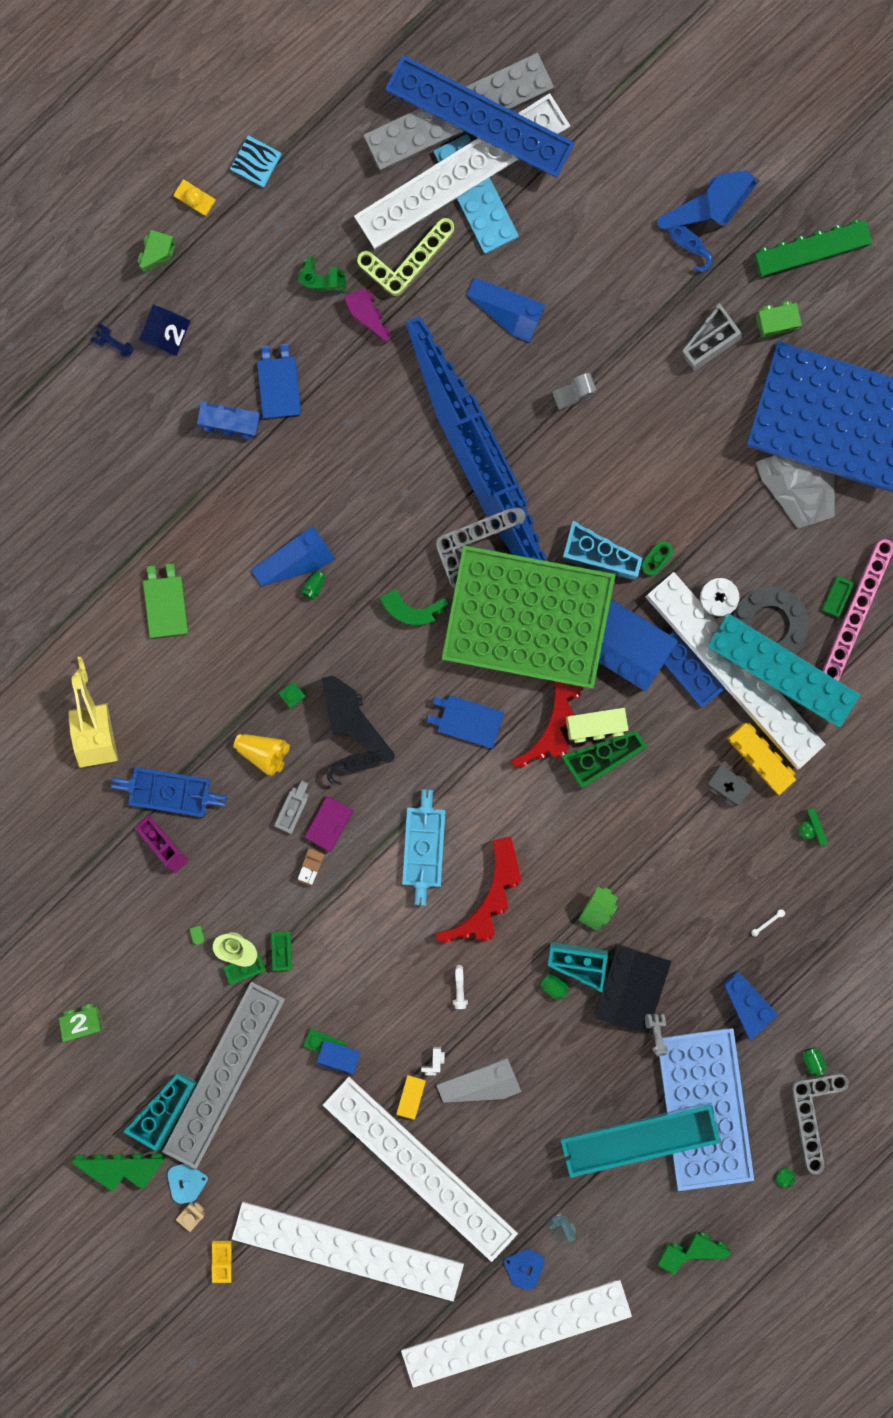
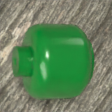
M786 1167L781 1168L775 1176V1183L784 1189L789 1186L792 1187L795 1183V1173Z

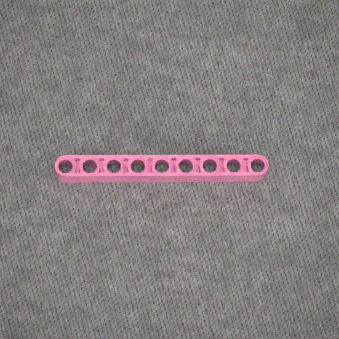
M881 540L874 546L822 671L826 674L829 667H834L837 673L833 678L837 681L840 679L892 556L893 543L889 540ZM882 543L887 544L889 548L886 554L881 553L879 549ZM874 561H878L881 564V569L878 572L872 568ZM866 579L873 581L874 586L872 589L865 587ZM859 596H863L866 599L864 607H860L857 604ZM852 614H856L859 617V622L856 625L852 624L849 620ZM845 631L851 634L849 642H845L842 639V634ZM837 649H841L844 652V657L841 660L835 658L834 654Z

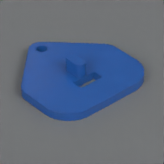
M525 1249L505 1258L504 1265L515 1286L530 1290L538 1282L544 1267V1258L537 1252ZM529 1266L533 1267L530 1275L526 1274Z

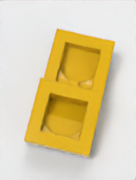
M407 1075L396 1115L415 1120L426 1080Z
M212 1241V1283H231L232 1241Z

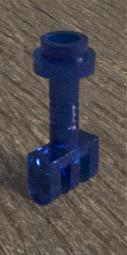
M102 324L98 326L104 332L102 334L96 330L94 334L101 338L98 340L92 337L91 341L101 347L106 342L120 350L121 356H131L134 350L131 343L123 344L110 336L111 329Z

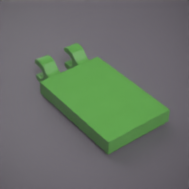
M166 564L168 578L157 579L156 566L147 567L149 580L143 581L150 638L189 634L182 576L176 577L175 564Z

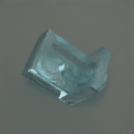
M558 1215L551 1219L552 1222L549 1223L550 1229L561 1225L568 1242L576 1240L574 1234H577L574 1223H569L567 1216L562 1217V1215Z

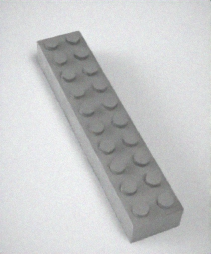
M538 53L466 86L512 111L554 92L552 81ZM419 108L364 134V139L380 173H383L467 132Z

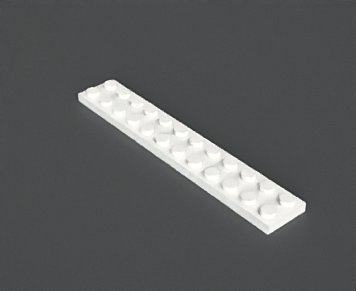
M550 93L518 113L557 134L570 128V124ZM478 138L362 210L354 217L373 248L376 249L519 159Z
M674 572L646 596V599L797 770L826 745L779 691L706 647L715 632L721 634L722 631L717 629L720 624L712 615L704 610L701 602Z
M348 1077L323 1104L329 1112L491 1262L518 1234L515 1229L352 1078Z
M242 1202L232 1240L453 1302L464 1263L247 1202Z
M618 1279L402 1349L401 1352L412 1386L417 1387L630 1318L632 1315L621 1281Z

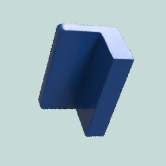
M324 1041L317 1065L353 1076L360 1052Z

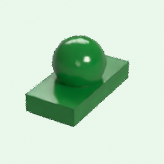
M815 808L806 809L810 821H804L800 824L798 829L800 836L807 840L816 836L819 846L826 845L828 841Z

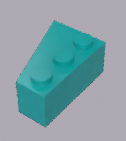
M550 942L548 966L602 992L608 950Z

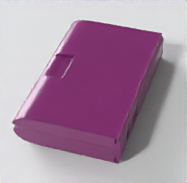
M326 796L304 838L331 852L354 810Z

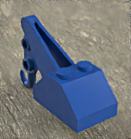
M746 170L719 174L717 177L714 176L708 183L709 188L706 193L660 216L657 224L662 229H668L670 237L687 251L702 255L706 259V264L703 267L694 266V269L699 272L707 271L712 265V255L705 248L701 239L685 226L714 220L726 227L760 180Z

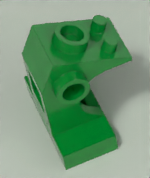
M309 256L308 260L304 259L305 267L301 268L298 274L299 283L316 291H346V273L339 268L330 267V272L326 276H318L315 271L316 259L312 258V256Z

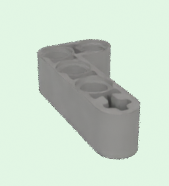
M589 372L575 377L570 385L554 390L552 393L558 410L593 398L597 390Z

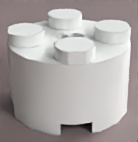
M716 578L707 582L702 587L699 601L708 614L722 617L736 609L739 603V592L731 581L725 578ZM717 592L718 594H723L724 598H722V603L720 600L716 601L714 598L716 597L715 594Z

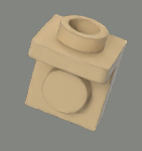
M190 1202L176 1218V1221L191 1232L205 1216L203 1212L205 1209L197 1202L195 1204Z

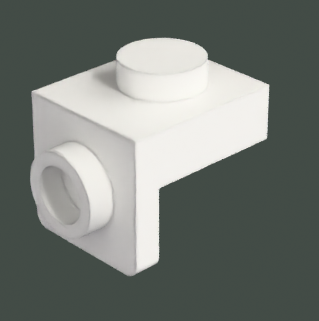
M433 1047V1066H421V1072H425V1075H436V1072H440V1065L444 1064L445 1052H441V1047Z

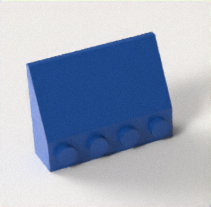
M613 600L609 606L599 663L642 690L647 691L678 640Z

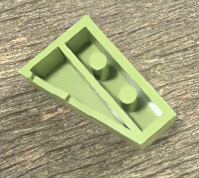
M625 708L566 717L569 740L574 739L575 743L584 742L586 737L593 736L594 740L605 738L604 734L612 733V737L624 735L623 731H628Z

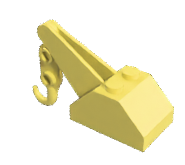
M78 657L79 669L72 676L77 709L69 710L70 734L78 765L81 768L118 761L107 703L94 704L86 687L88 677L83 659ZM78 689H81L87 707L81 708Z

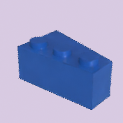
M201 401L197 424L205 432L214 433V430L222 431V435L233 436V433L241 434L240 438L252 440V436L257 437L261 414L239 408L224 407V405L207 404V402Z
M738 971L723 983L746 1035L751 1041L778 1014Z

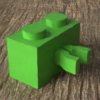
M597 887L585 905L578 921L599 931L602 925H607L610 917L615 913L618 907L615 905L618 897L611 894V890L606 887L604 889Z

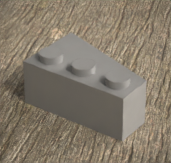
M720 303L683 350V357L694 371L742 339V333Z

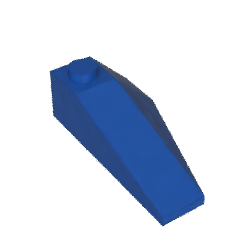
M477 278L473 279L467 296L487 312L512 336L530 343L545 304Z
M312 526L251 571L261 586L320 570L336 558L314 526Z

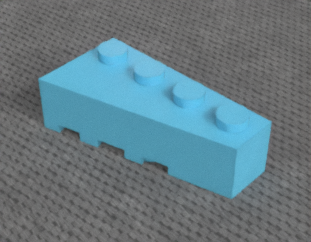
M572 521L562 561L601 572L616 574V576L636 581L643 558Z

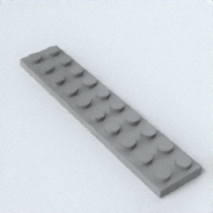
M251 981L164 1147L163 1153L197 1169L285 998Z

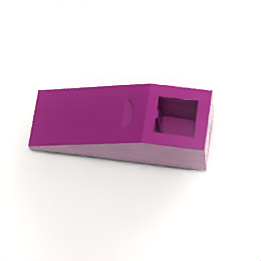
M364 287L345 296L344 300L352 317L384 342L388 343V337L391 335L387 326H382L380 319H383L379 309H374L372 302L375 300L371 291L367 292Z

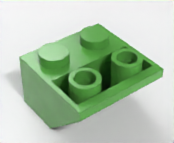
M153 230L150 231V234H146L143 244L145 245L144 253H140L138 259L141 270L144 273H149L171 261L176 245L173 236Z

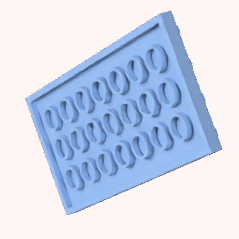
M727 1028L662 1037L663 1045L668 1046L667 1055L659 1056L667 1112L712 1102L721 1137V1143L673 1154L678 1191L754 1181L734 1029Z

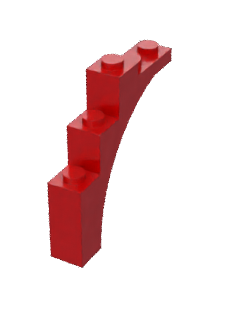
M554 681L555 700L549 724L539 741L527 753L511 760L514 767L519 766V769L530 764L529 760L533 758L539 760L547 756V751L550 752L552 757L556 756L557 759L562 757V755L568 754L566 750L570 748L560 727L563 726L564 730L567 729L566 717L574 716L567 698L570 697L573 700L581 696L580 692L584 690L582 686Z
M511 836L492 840L495 851V872L490 890L481 906L469 919L456 928L437 932V941H442V944L453 941L454 937L460 936L461 939L472 937V933H475L477 940L481 939V942L492 940V936H495L490 913L494 912L495 915L506 913L505 909L509 907L504 886L507 885L508 888L519 886L518 882H522Z

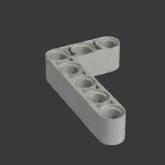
M521 508L507 509L437 539V550L452 587H456L463 545H470L522 524L526 516ZM512 513H515L516 521H513ZM496 519H497V520L499 521V523H500L499 528H497V527L495 526V520H496ZM479 526L483 529L482 535L478 531ZM462 533L466 534V541L462 539ZM446 539L450 542L449 548L446 546ZM453 557L457 560L456 566L452 562Z
M840 1072L795 1080L792 1084V1095L806 1168L812 1174H819L824 1169L812 1097L846 1090L849 1081ZM838 1077H842L844 1080L840 1087L834 1085V1081ZM818 1081H824L825 1083L822 1090L815 1088V1084ZM799 1084L806 1086L804 1093H797L796 1088ZM808 1103L809 1110L807 1112H800L801 1104ZM806 1122L813 1124L810 1131L803 1130V1125ZM809 1141L816 1142V1147L813 1150L806 1148ZM813 1160L819 1161V1167L816 1169L810 1168V1163Z

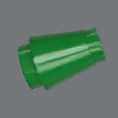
M316 570L303 585L301 594L311 600H315L316 597H319L326 576Z

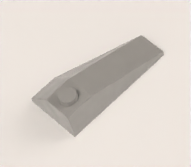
M507 1056L436 1085L443 1103L505 1099L522 1092Z

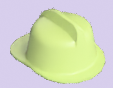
M231 932L220 935L213 943V951L221 960L247 967L255 963L257 959L255 946L238 933Z

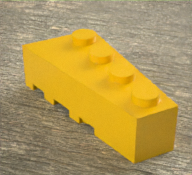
M742 723L726 739L774 792L780 795L796 781L794 777L795 772L789 766L785 767L781 763L783 759L776 752L773 753L768 748L770 745L763 737L761 739L758 737L756 729L750 723Z

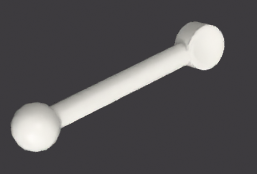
M781 909L778 910L777 914L774 917H772L758 929H753L751 932L752 936H758L761 930H763L777 918L783 917L785 915V911Z

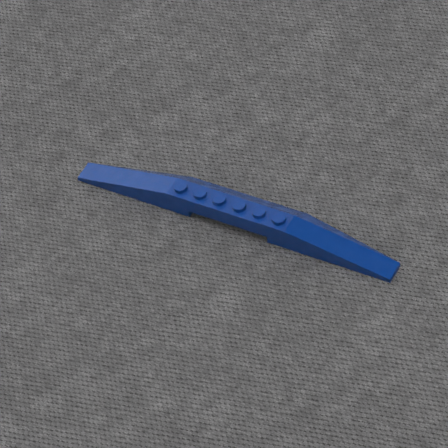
M421 317L408 320L405 323L435 414L487 518L507 509L521 508L526 516L524 522L498 534L513 555L543 561L547 560L544 551L541 552L538 544L540 538L534 532L532 515H528L526 509L528 505L527 500L473 394L470 395L464 387L466 383L462 377H457L453 371V368H455L451 362L448 363L442 355L444 353L440 345L436 346L432 340L434 336ZM512 513L511 517L513 521H516V515ZM496 519V520H495V526H496L497 528H499L500 523H499V521Z

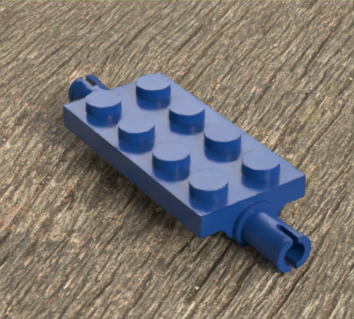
M134 767L133 777L130 780L113 777L112 782L119 783L120 785L111 784V789L128 791L130 794L128 805L205 817L208 804L225 808L226 802L218 800H227V795L210 793L211 779Z

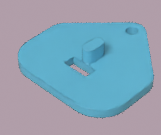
M186 1164L171 1167L168 1171V1181L173 1200L180 1204L195 1201L208 1181V1177ZM179 1180H182L184 1188H180Z

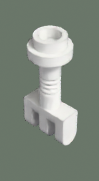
M457 965L455 968L456 1000H453V1005H455V1009H465L466 1005H468V1000L464 999L463 967Z

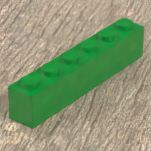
M860 219L849 222L850 225L846 227L838 225L832 227L831 231L826 233L821 230L813 233V237L805 238V236L795 238L793 243L787 244V241L776 244V248L773 249L764 247L757 250L758 253L754 255L760 278L870 246L873 242L867 222H861Z

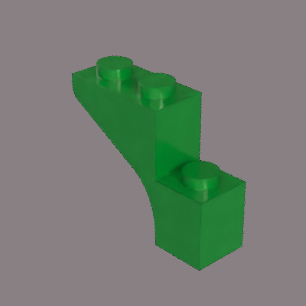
M695 1231L685 1251H683L684 1247L678 1243L673 1242V1244H670L668 1242L657 1264L675 1275L679 1267L688 1260L726 1259L731 1252L727 1249L728 1245L718 1240L716 1243L711 1240L712 1236L703 1231L701 1233Z

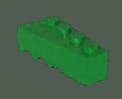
M634 731L562 755V758L583 790L645 751L647 746L639 733Z

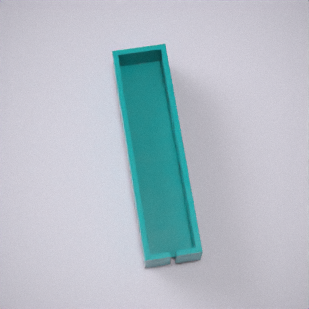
M730 614L725 615L717 628L722 631L721 634L715 632L706 646L837 728L842 726L860 697V694Z
M710 1102L564 1136L561 1139L565 1157L571 1155L566 1160L571 1178L721 1143V1137L713 1105Z

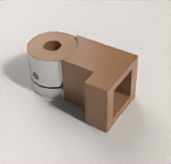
M309 848L297 881L312 886L326 854Z

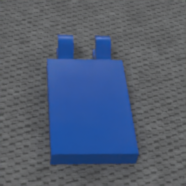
M288 344L280 345L281 359H271L270 347L261 346L263 360L257 361L263 419L301 415L296 357L290 358Z
M449 695L448 700L434 697L432 704L445 707L442 718L429 715L427 722L439 726L438 732L493 749L504 712Z

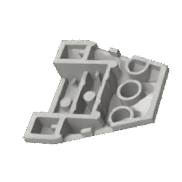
M775 455L756 462L762 482L769 488L773 497L780 503L797 529L835 517V474Z

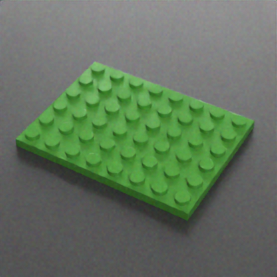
M463 545L442 660L594 689L616 574Z

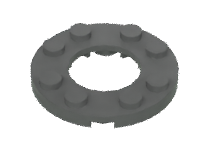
M774 586L758 588L744 596L738 603L733 617L752 628L753 617L762 607L775 606L780 608L788 616L789 631L785 638L777 642V644L796 654L804 645L809 631L808 614L801 600L792 592Z

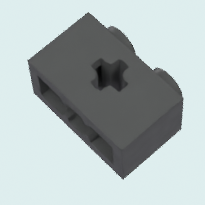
M722 765L718 766L706 783L710 786L708 790L717 796L721 793L726 797L724 801L731 806L735 804L740 806L752 789V786ZM731 782V787L733 788V790H728L726 792V787L724 786V784H729Z

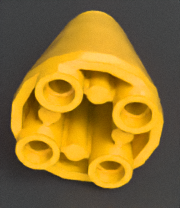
M239 734L234 741L233 747L265 774L272 776L276 771L279 773L284 767V762L282 761L289 752L290 744L281 739Z

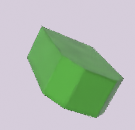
M202 927L190 928L193 943L196 945L203 943L205 938Z

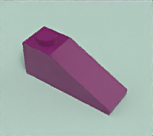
M148 815L135 827L165 866L174 873L179 871L189 861L180 848L151 816Z

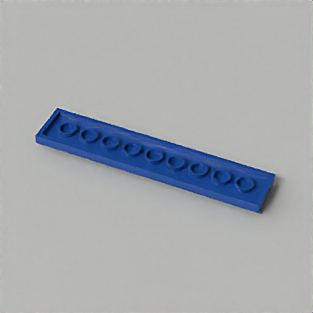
M402 55L385 88V91L555 178H558L575 144L573 141Z

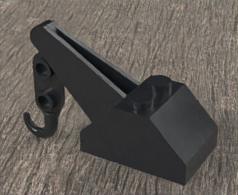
M335 676L323 677L322 683L333 735L346 733L369 750L349 755L328 768L326 773L328 781L332 785L339 786L342 783L333 779L332 774L334 771L356 772L374 768L380 761L392 762L395 754L360 709V706L363 705L362 695L357 694L355 689Z

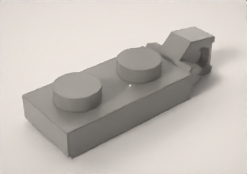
M302 780L298 789L293 787L277 818L275 827L292 834L308 800L309 794L305 793L309 783Z

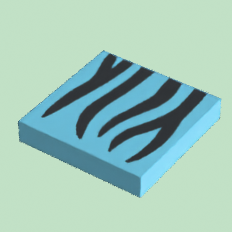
M248 135L230 170L264 188L282 153Z

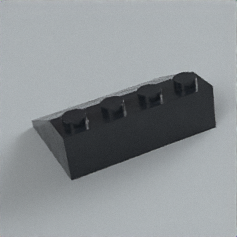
M616 944L603 984V991L600 994L593 1017L610 1024L648 1034L650 1028H646L645 1015L651 1014L652 1016V1014H655L671 960Z

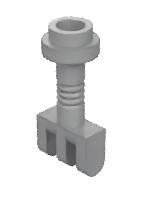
M646 1014V1028H653L656 1047H653V1053L656 1056L667 1055L668 1046L663 1045L661 1028L666 1026L665 1015L652 1014L651 1016V1014Z

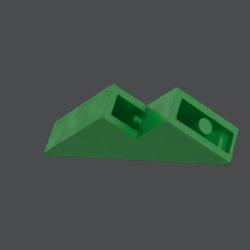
M141 1153L131 1154V1157H124V1154H113L112 1157H105L104 1154H95L93 1158H86L85 1155H74L71 1163L113 1192L123 1177L143 1190L166 1157L162 1156V1153H152L148 1157H143Z

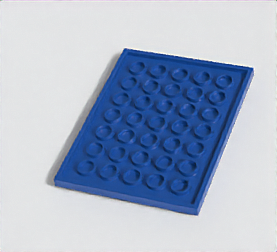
M778 341L746 446L893 493V377Z

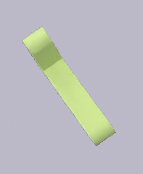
M448 218L441 219L395 273L368 251L359 254L358 265L389 294L399 296L453 235L454 224ZM443 224H448L451 230L444 233L440 230V227ZM435 238L439 243L436 247H430L428 241ZM418 253H423L426 259L418 262L415 256ZM370 257L372 259L371 264L368 266L362 265V258ZM410 267L413 269V274L405 276L402 273L403 269ZM383 269L386 271V276L378 278L375 275L376 271ZM391 283H400V289L397 291L391 290Z

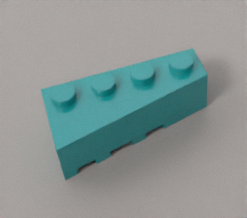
M183 1073L176 1074L123 1132L155 1151L161 1150L198 1082Z

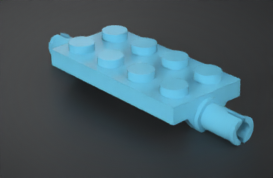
M421 789V807L407 808L402 884L414 885L416 887L414 905H419L420 897L422 898L421 905H427V888L429 886L441 887L445 810L432 807L434 790H428V798H426L427 790Z

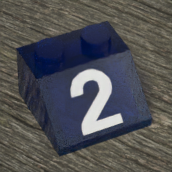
M153 304L139 341L177 357L191 321Z

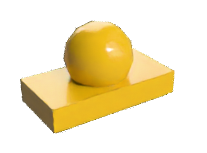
M184 179L173 195L204 216H207L216 202V199Z

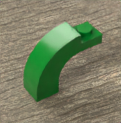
M397 589L380 597L386 610L395 619L409 625L432 623L435 621L432 614L436 613V615L445 612L447 610L446 606L449 605L446 599L443 598L424 609H414L404 603Z

